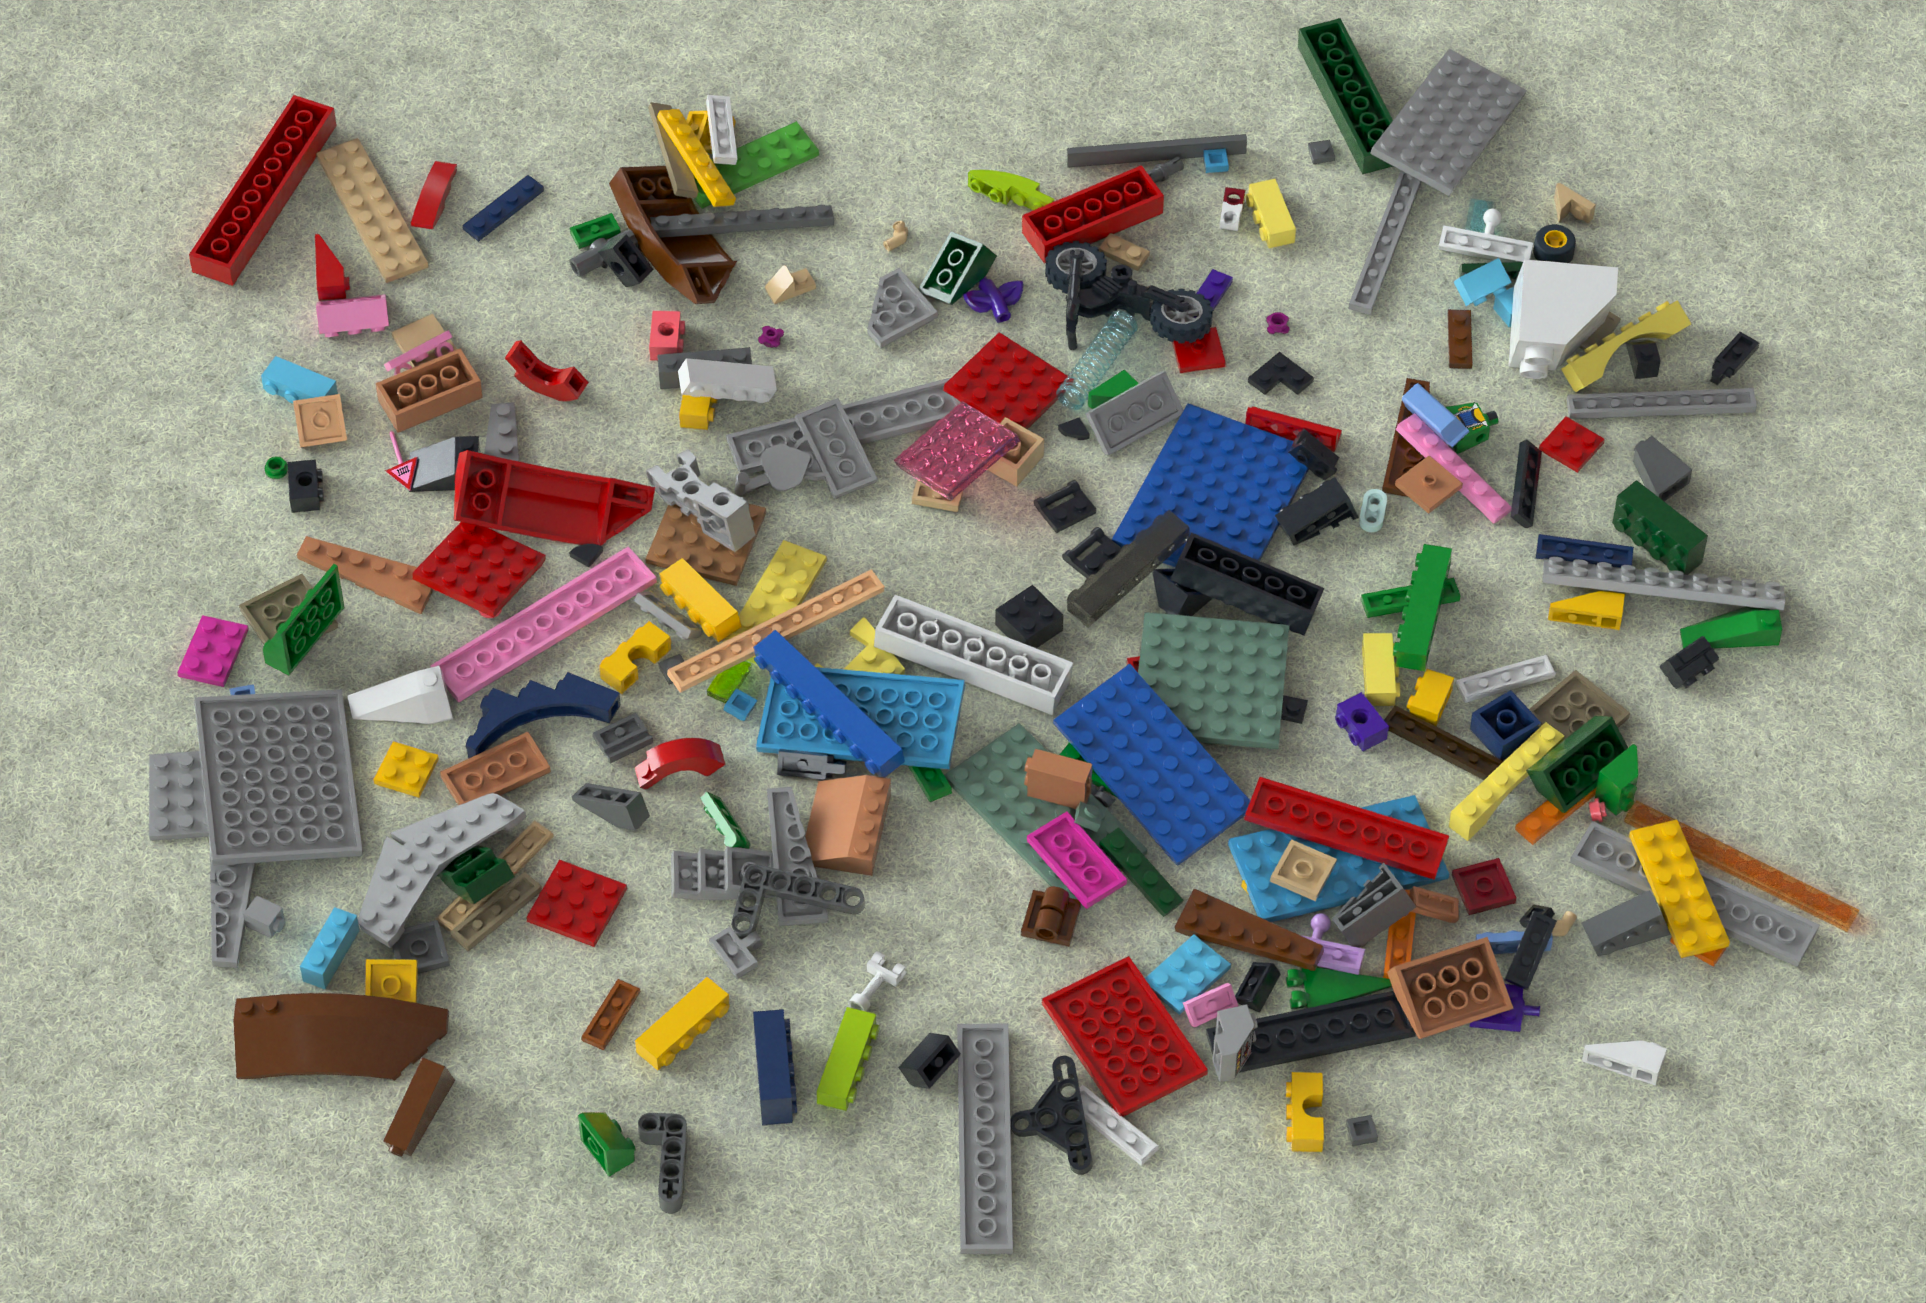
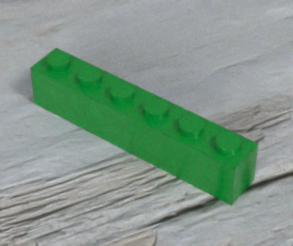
M1424 544L1422 553H1417L1415 567H1418V569L1412 572L1411 584L1413 589L1408 588L1406 602L1409 605L1404 606L1402 620H1405L1404 624H1399L1397 638H1400V642H1395L1393 656L1397 657L1396 667L1425 672L1450 571L1452 548Z

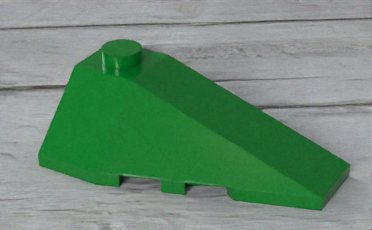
M1746 606L1681 628L1680 635L1683 649L1701 636L1707 639L1713 649L1778 646L1783 629L1779 610Z

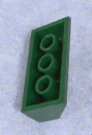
M1594 716L1526 771L1536 790L1562 813H1565L1597 788L1599 772L1628 749V746L1613 717Z

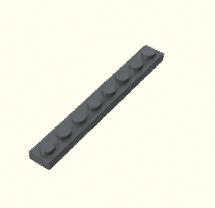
M831 205L796 206L794 208L751 209L749 211L707 212L693 215L650 217V224L659 238L834 226V215Z

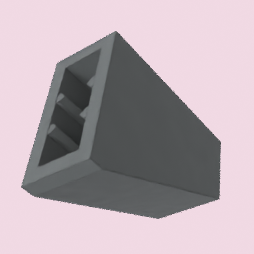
M1650 436L1635 446L1633 462L1644 486L1664 502L1690 483L1692 469L1656 438Z

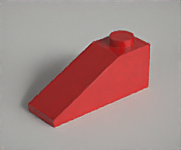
M315 234L319 301L346 299V291L350 290L349 276L345 277L344 267L320 234Z

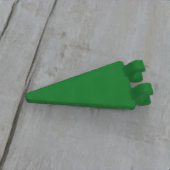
M1301 968V970L1289 969L1287 970L1288 977L1285 979L1287 988L1304 986V992L1300 990L1291 991L1292 998L1289 1000L1291 1009L1304 1008L1306 1006L1311 1008L1355 999L1392 987L1390 979L1356 975L1316 968L1315 971Z

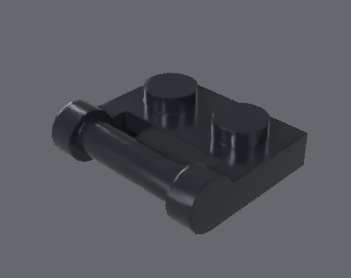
M1076 480L1068 482L1067 486L1044 498L1039 497L1033 501L1036 509L1056 533L1096 514V507L1083 493ZM1070 494L1074 495V498L1050 510L1047 507Z
M1095 527L1091 530L1090 535L1076 547L1064 552L1062 558L1090 582L1094 583L1126 556V551L1108 538L1101 528ZM1099 542L1101 544L1081 561L1077 558L1094 543Z

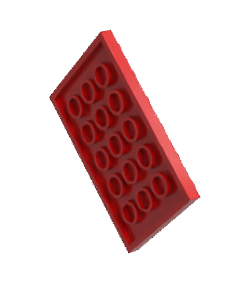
M1129 956L1042 998L1043 1007L1112 1109L1119 1116L1124 1117L1208 1074L1207 1067Z

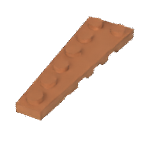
M308 536L305 537L297 553L299 560L326 572L333 564H336L341 579L345 578L352 581L361 588L365 587L374 591L375 594L394 600L396 604L419 614H422L434 590L412 579L413 572L417 568L415 566Z

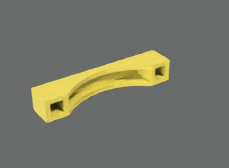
M1678 300L1672 304H1669L1668 301L1656 307L1658 312L1653 315L1650 311L1638 318L1640 322L1636 325L1630 322L1620 328L1622 333L1617 336L1613 332L1602 339L1604 344L1599 347L1597 343L1584 349L1586 354L1582 357L1576 354L1567 359L1568 365L1561 368L1572 389L1578 392L1600 379L1610 357L1623 343L1639 338L1666 340L1691 325Z
M1545 722L1451 811L1449 828L1465 840L1471 839L1487 823L1491 815L1509 793L1529 776L1526 770L1564 741L1565 736Z

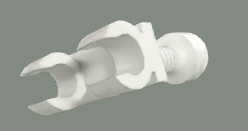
M876 951L871 960L867 962V972L875 975V977L861 994L856 993L848 1002L849 1007L867 1011L871 1006L869 999L882 982L886 981L897 987L906 975L905 969L907 967L897 963L892 972L882 967L886 961L883 959L886 955Z

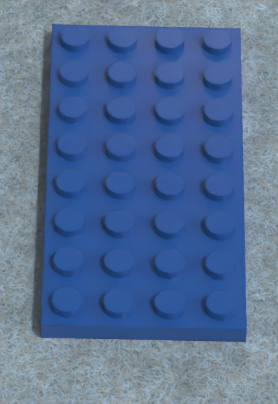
M1128 664L1053 719V724L1083 759L1087 763L1092 764V769L1177 866L1245 816L1250 803L1249 798L1131 664Z

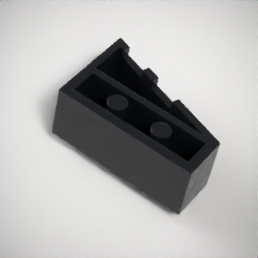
M1335 477L1324 481L1317 489L1304 494L1298 501L1282 508L1275 515L1280 527L1293 546L1320 535L1319 530L1332 526L1333 529L1339 527L1340 524L1338 522L1351 517L1352 520L1359 518L1349 496Z

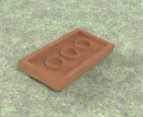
M526 732L441 771L440 776L459 806L490 793L501 796L550 773L551 769L529 732Z

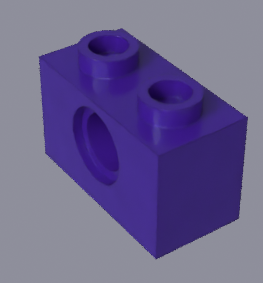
M1362 692L1337 704L1335 716L1337 725L1348 732L1351 743L1354 746L1358 745L1362 752L1387 740L1389 726Z

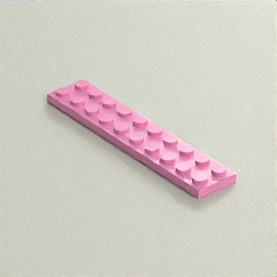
M628 546L430 665V667L440 666L446 689L459 703L631 599L638 592H642L657 583L656 576Z

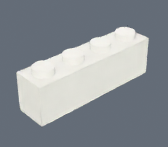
M686 358L678 370L682 395L765 403L769 402L777 391L773 366Z

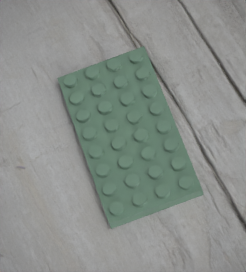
M1019 723L944 774L950 786L1050 886L1063 888L1069 893L1070 898L1077 899L1027 842V835L1066 811L1075 820L1076 809L1027 796V786L1024 785L1027 774L1024 771L1027 758H1032L1035 749L1048 751ZM1090 794L1087 804L1094 805L1098 809L1103 810L1101 826L1097 832L1081 825L1080 827L1118 870L1122 872L1099 846L1100 840L1119 827L1144 856L1147 854L1148 849Z

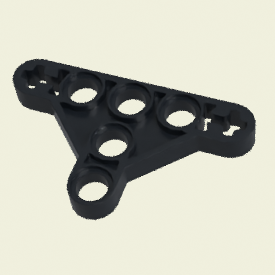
M1066 1055L1059 1056L1052 1064L1054 1081L1032 1109L1019 1111L1011 1116L1010 1127L1016 1136L1028 1137L1038 1135L1068 1155L1071 1170L1078 1175H1084L1092 1169L1093 1160L1076 1066L1071 1057ZM1063 1064L1067 1066L1069 1079L1063 1078L1061 1065ZM1067 1086L1075 1089L1074 1095L1070 1097L1063 1096L1061 1091ZM1071 1109H1075L1080 1113L1079 1117L1075 1120H1068L1065 1117L1066 1113ZM1045 1114H1050L1054 1117V1121L1049 1125H1043L1040 1122L1041 1117ZM1020 1119H1025L1029 1122L1028 1127L1024 1130L1015 1128V1123ZM1074 1133H1081L1084 1136L1083 1141L1078 1144L1072 1143L1069 1138ZM1076 1151L1082 1152V1157L1084 1160L1083 1166H1079L1078 1163H1076L1078 1162Z

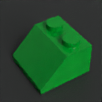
M1632 744L1599 772L1595 798H1599V802H1604L1605 807L1615 816L1622 811H1629L1635 802L1634 795L1637 790L1638 754L1635 744Z
M582 1112L578 1115L581 1141L609 1177L635 1162V1145L629 1137L625 1138L622 1135L621 1127L615 1119L611 1120L606 1112Z

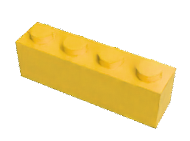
M683 558L659 573L662 581L660 587L666 596L671 595L676 605L681 610L685 609L690 619L694 623L698 622L708 637L712 636L720 642L742 627L738 611Z
M706 977L635 1040L636 1053L657 1070L664 1065H670L675 1059L676 1054L682 1049H688L698 1034L707 1032L711 1023L717 1017L722 1018L725 1016L730 1007L729 994L710 978Z

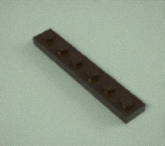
M1394 705L1384 719L1389 726L1388 731L1482 780H1485L1504 762Z

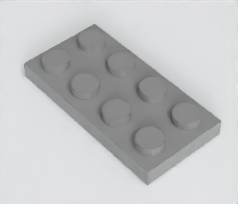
M1161 371L1085 414L1104 454L1110 455L1177 418L1184 410L1166 372Z

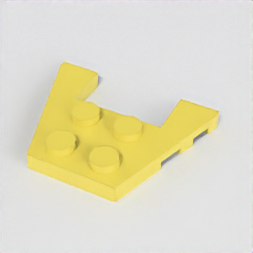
M863 617L850 630V636L866 647L843 670L904 675L905 668L894 654L874 647L875 629ZM818 663L814 665L815 667L824 668Z

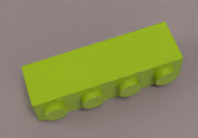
M850 1007L846 1008L816 1091L817 1104L847 1111L849 1103L855 1102L857 1095L856 1083L857 1081L861 1082L863 1079L865 1067L862 1066L864 1060L869 1061L872 1053L871 1040L877 1039L880 1025L876 1024V1014Z

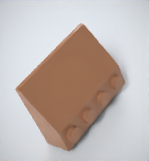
M862 775L818 781L805 835L814 867L873 875L891 797L890 778Z
M1488 937L1394 966L1387 972L1394 993L1418 1039L1513 1009Z

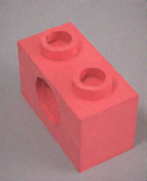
M653 310L649 343L650 360H658L657 355L683 353L684 341L680 339V335H685V321H681L680 311Z

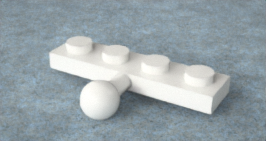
M1489 209L1483 216L1486 224L1484 233L1443 225L1439 250L1490 260L1499 258L1501 262H1523L1524 259L1530 260L1533 243L1493 235L1495 226L1500 224L1502 216L1497 209Z

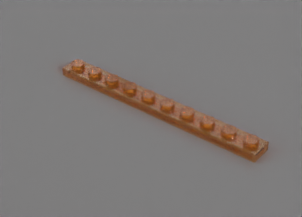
M1636 800L1627 813L1624 822L1639 829L1676 819ZM1678 821L1694 857L1845 932L1849 931L1858 916L1859 909Z

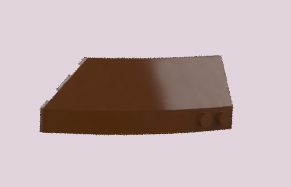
M666 166L620 167L609 182V185L629 230L634 233L643 254L668 284L694 304L715 303L737 261H733L712 234L659 238L650 224V217L699 214L692 198L674 194Z
M298 993L237 998L233 1019L236 1078L256 1079L291 1075H346L393 1079L395 1081L402 1075L401 1072L409 1064L412 1063L414 1065L428 1052L427 1048L437 1039L441 1040L448 1033L449 1010L393 998L338 993Z

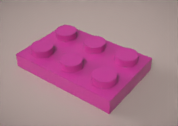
M202 615L177 672L178 677L224 687L249 631L248 625Z

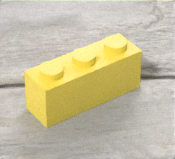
M1276 179L1249 184L1246 203L1248 207L1253 209L1254 223L1260 226L1261 240L1266 241L1268 248L1295 243L1296 228Z
M1363 633L1365 697L1372 706H1394L1396 697H1400V683L1395 682V677H1399V667H1396V663H1394L1393 649L1395 643H1393L1392 633Z

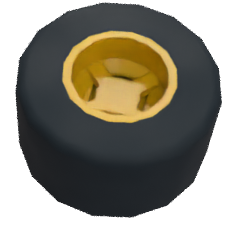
M1558 224L1542 227L1535 236L1533 248L1535 259L1537 261L1570 263L1575 252V235L1570 229Z

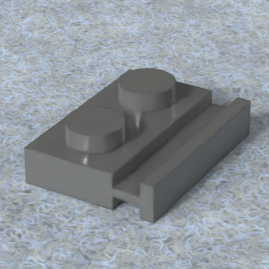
M636 712L593 732V739L603 754L607 756L610 764L653 743L652 735L648 733L647 728Z

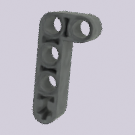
M645 1113L638 1120L639 1139L647 1145H662L658 1187L659 1205L663 1212L674 1214L683 1205L688 1140L687 1122L680 1114ZM654 1128L652 1131H647L646 1129ZM673 1129H680L677 1132L671 1131ZM672 1151L679 1152L677 1154H670ZM670 1174H676V1175H677V1176H675V1177H668V1175H670ZM669 1191H673L671 1199H669Z

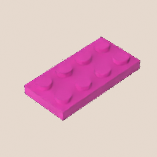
M1066 811L1027 835V842L1081 904L1088 909L1127 885V879L1080 825L1074 823L1075 820Z

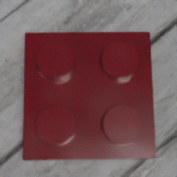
M1499 858L1452 870V878L1468 915L1516 903L1517 897Z

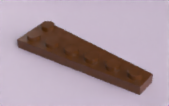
M1407 378L1403 395L1417 383L1430 393V382ZM1403 401L1401 402L1396 428L1400 422L1413 414L1405 407ZM1396 429L1382 491L1388 494L1408 497L1395 486V481L1425 459V457Z
M1193 889L1174 926L1175 932L1191 937L1194 934L1204 941L1312 971L1316 970L1324 953L1323 945L1197 889Z

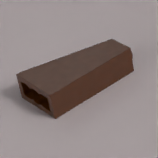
M422 1057L383 1140L387 1147H389L388 1151L399 1157H402L403 1154L412 1156L455 1082V1078L445 1066Z

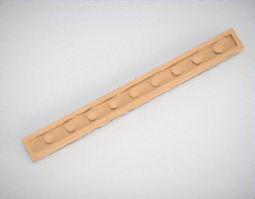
M871 569L668 669L667 675L681 693L755 656L753 647L774 630L788 640L884 592L885 586Z

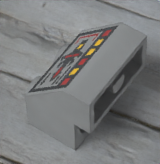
M1247 1004L1217 1011L1213 1064L1220 1082L1235 1079L1252 1053L1253 1042L1256 1041L1254 1029L1257 1028L1255 1014H1250Z

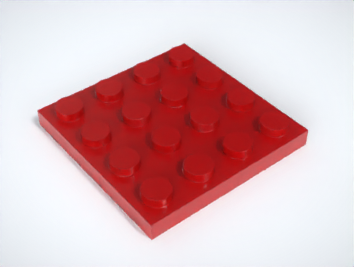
M999 332L944 384L943 391L996 425H999L1006 417L1028 429L1073 385L1074 379Z
M460 522L415 569L412 579L494 618L546 560V555L492 529Z

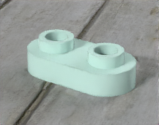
M1371 489L1364 494L1359 524L1367 532H1377L1383 526L1387 506V496L1383 491Z

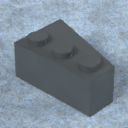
M1385 863L1379 867L1380 872L1372 881L1368 879L1363 884L1365 889L1357 898L1352 896L1332 918L1345 939L1353 947L1360 948L1372 938L1385 931L1389 926L1416 908L1407 892Z
M1650 890L1581 922L1597 956L1609 955L1621 949L1671 935Z

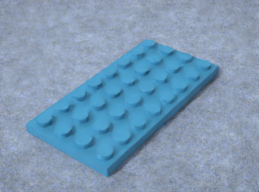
M816 667L902 748L905 762L901 765L950 769L966 686L965 680ZM770 678L756 744L757 752L778 754L779 749L825 753L834 755V759L863 761L861 758L856 759L850 753L849 747L845 743L840 744L829 728L824 729L813 713L808 714L797 698H791L785 686L781 683L777 684Z
M1415 795L1361 807L1430 829ZM1274 829L1230 838L1228 841L1242 880H1245L1247 885V892L1257 916L1269 922L1345 905L1352 896L1357 898L1365 889L1363 884L1368 879L1372 881L1379 874V867L1382 865V863ZM1291 839L1337 859L1336 865L1316 901L1270 882L1271 875ZM1443 858L1435 880L1386 865L1404 890L1412 889L1413 886L1420 887L1449 879L1450 875Z

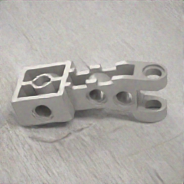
M689 449L677 454L678 462L682 466L667 474L658 465L646 470L651 486L655 487V491L665 503L670 506L676 504L681 507L680 510L683 514L687 516L693 514L698 517L697 522L701 524L703 533L736 552L756 536L748 502L743 497L736 496L728 488L721 487L715 482L710 486L701 482L698 478L701 474L696 457Z

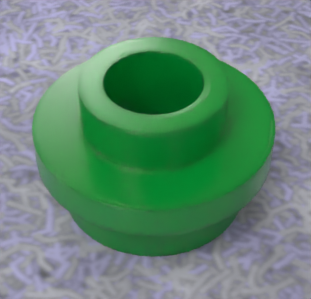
M278 456L271 457L265 464V474L272 479L284 477L288 473L287 462Z

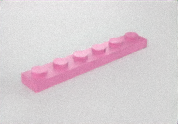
M1415 413L1398 424L1396 430L1425 458L1431 456L1463 483L1462 489L1459 491L1493 524L1511 512L1512 507Z

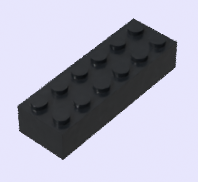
M1194 533L1190 534L1171 577L1172 581L1181 586L1196 590L1205 596L1215 598L1226 605L1239 608L1270 623L1287 625L1291 632L1303 636L1306 634L1325 589Z

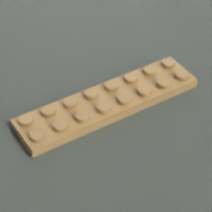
M356 138L317 152L318 161L385 282L388 283L429 268L425 256L360 140Z

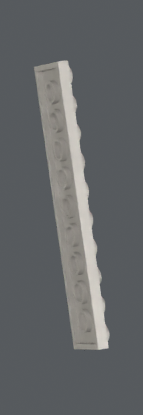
M950 378L842 405L861 445L965 418L960 401L943 391L944 384ZM794 417L728 434L726 437L738 472L751 474L764 470L760 458L765 449L777 444L793 447L803 437V434Z
M1560 557L1544 559L1543 583L1783 611L1785 608L1784 586H1780L1779 583L1772 581L1765 584L1756 583L1752 579L1736 581L1727 576L1710 578L1702 573L1684 575L1683 572L1676 570L1669 573L1660 572L1656 568L1640 570L1631 565H1622L1619 568L1612 567L1611 564L1606 562H1599L1595 565L1588 564L1587 561L1579 559L1573 562L1564 561Z
M1592 821L1573 852L1570 863L1639 895L1650 890L1657 902L1631 839ZM1699 870L1728 936L1791 965L1799 966L1819 930V924Z
M1008 1023L957 1024L958 1050L961 1053L958 1057L961 1254H1013Z

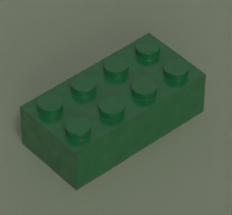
M1637 480L1617 495L1612 521L1617 531L1628 535L1635 545L1646 549L1653 559L1660 560L1668 567L1669 571L1676 570L1683 572L1684 575H1689L1703 563L1708 535Z

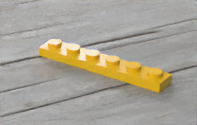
M679 109L659 110L657 118L714 207L734 205L736 197Z

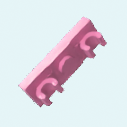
M448 330L390 360L384 366L387 371L395 368L394 375L400 373L401 368L406 370L412 368L410 364H407L408 362L415 359L416 363L429 357L427 352L434 348L437 358L443 356L440 351L441 347H445L449 353L453 352V346L446 342L452 338V335Z

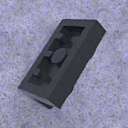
M1305 429L1301 430L1288 453L1311 470L1315 476L1323 480L1328 479L1337 472L1335 465L1340 457Z

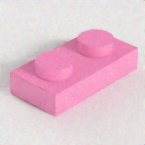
M1229 983L1183 1002L1189 1022L1194 1028L1217 1018V1011L1238 1007L1232 986Z

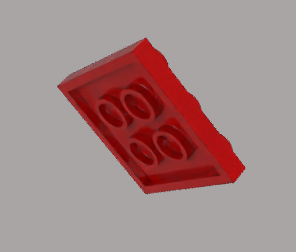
M559 859L526 917L527 922L595 947L624 896L627 884Z

